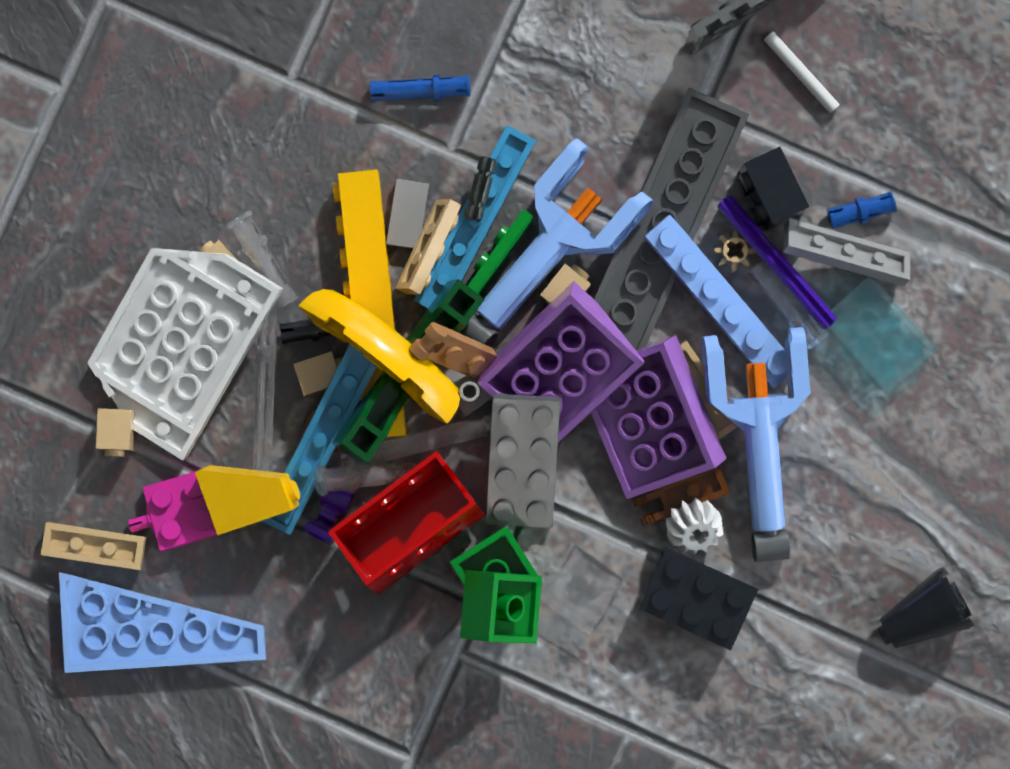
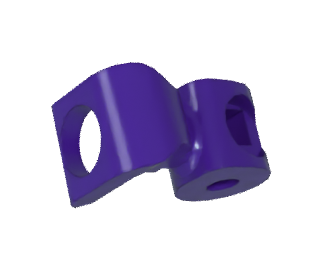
M332 477L319 502L323 508L317 520L312 523L307 522L303 532L331 545L333 539L328 531L333 528L338 515L345 516L356 489Z

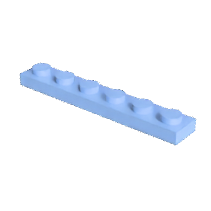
M671 215L666 216L643 237L750 364L765 362L767 384L771 388H775L787 377L785 349Z

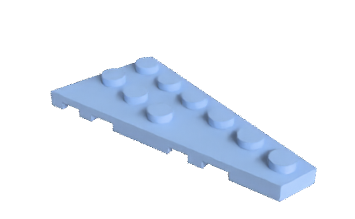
M59 572L65 673L267 659L264 625Z

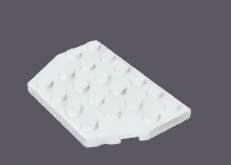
M152 248L87 363L95 376L101 380L103 389L108 397H112L117 407L122 410L134 411L133 430L183 461L189 456L283 288L228 254Z

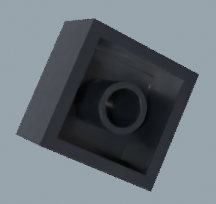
M780 146L744 163L738 171L739 178L736 179L737 184L744 196H750L754 207L751 208L752 215L758 226L764 225L766 231L787 222L789 218L793 219L802 215L810 207Z

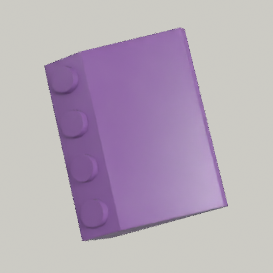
M573 281L497 354V358L480 375L478 384L492 397L493 394L561 397L559 442L644 363V360L600 305Z
M676 335L636 350L644 360V363L591 412L626 499L708 471L727 459Z

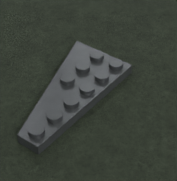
M729 0L719 7L720 11L709 17L706 15L690 26L691 30L688 32L689 35L685 45L693 55L778 0Z

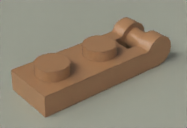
M432 322L425 329L426 334L422 339H416L410 346L411 352L420 360H431L473 379H477L497 358L492 347L435 322Z

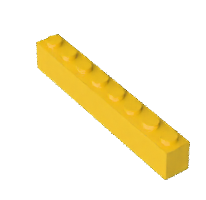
M378 169L338 173L339 182L333 183L335 203L341 202L342 215L336 216L338 236L344 235L345 248L340 249L341 268H348L349 281L343 282L344 296L374 314L396 331ZM376 367L360 398L361 401L383 372ZM404 406L386 438L407 436Z

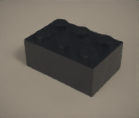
M664 547L637 608L731 651L759 589L668 547Z

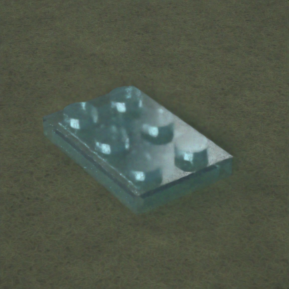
M867 277L831 309L837 320L827 329L885 394H888L937 350L872 277Z

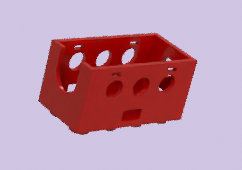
M435 451L329 530L328 533L366 586L379 595L483 518L485 514L438 451Z

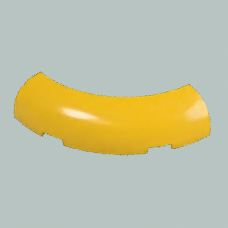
M322 289L313 292L299 304L298 307L317 327L325 330L342 342H348L377 368L385 371L397 382L402 383L401 388L428 415L446 424L452 419L460 402L459 389L430 360H420L410 350L411 343L385 322L334 290Z

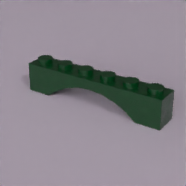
M459 279L447 281L406 340L412 344L416 339H422L426 334L425 329L432 322L459 333L467 325L484 299ZM383 371L332 444L357 463H368L387 437L395 419L409 398V395L401 388L402 383L397 382Z

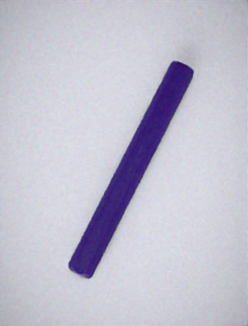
M730 195L725 197L718 204V209L823 329L829 328L837 320L833 312L737 201Z

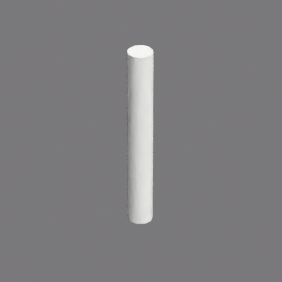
M774 31L764 39L767 45L829 113L840 105Z

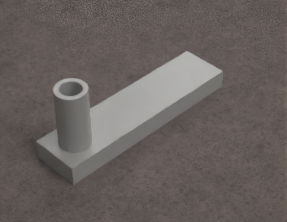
M789 218L784 224L783 247L779 251L792 266L801 257L900 286H905L910 281V252Z

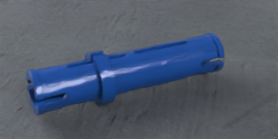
M435 74L433 78L370 81L371 102L434 98V101H441V97H471L470 75L440 77V74Z

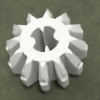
M695 497L691 504H687L682 500L681 508H671L672 517L666 519L668 539L681 554L688 551L694 556L698 550H703L707 553V547L709 545H718L717 537L723 535L722 517L708 500L701 503Z

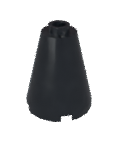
M944 566L934 571L880 618L882 625L877 629L886 645L892 643L895 648L967 630L976 625L972 619H966L972 614L955 582L950 584L948 578L945 577L949 573Z

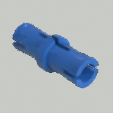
M891 191L866 199L862 197L855 198V202L827 208V216L832 229L856 222L861 224L867 223L871 218L897 212L895 198Z

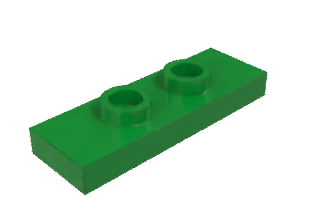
M523 209L510 228L506 226L501 228L493 240L497 244L490 255L484 252L473 267L477 273L468 284L470 289L478 295L481 294L533 222V215Z

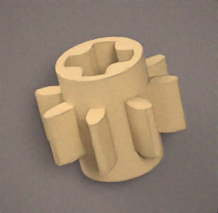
M737 230L732 232L731 238L728 240L723 235L719 237L723 246L713 250V253L721 254L722 260L718 266L721 267L725 263L731 265L732 273L736 271L737 264L739 263L747 268L750 264L745 257L756 252L754 249H748L747 241L738 238ZM728 244L732 247L738 244L741 247L739 251L740 259L737 256L728 257L727 253L730 250L727 246Z

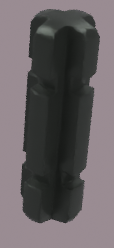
M486 156L479 158L477 165L478 174H475L469 195L470 204H467L464 214L465 218L470 221L481 222L483 218V204L486 205L493 180L491 174H494L497 165L496 160Z

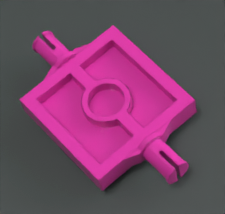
M195 472L142 487L147 502V515L128 519L131 533L151 528L156 535L161 552L218 536Z

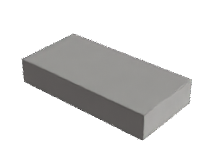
M396 179L386 245L409 249L414 248L423 229L430 184Z

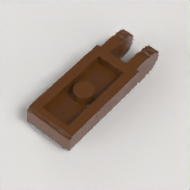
M718 465L708 471L657 488L655 491L633 499L632 502L634 507H640L648 504L653 499L660 498L664 509L643 516L640 522L642 526H645L664 517H672L671 508L680 509L682 500L687 504H691L696 497L701 503L706 500L710 502L729 494L730 491Z

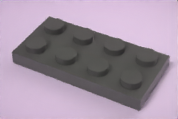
M493 394L486 524L553 528L561 397Z

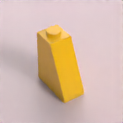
M214 465L203 467L195 472L217 535L292 511L299 506V488L294 480H290L287 473Z

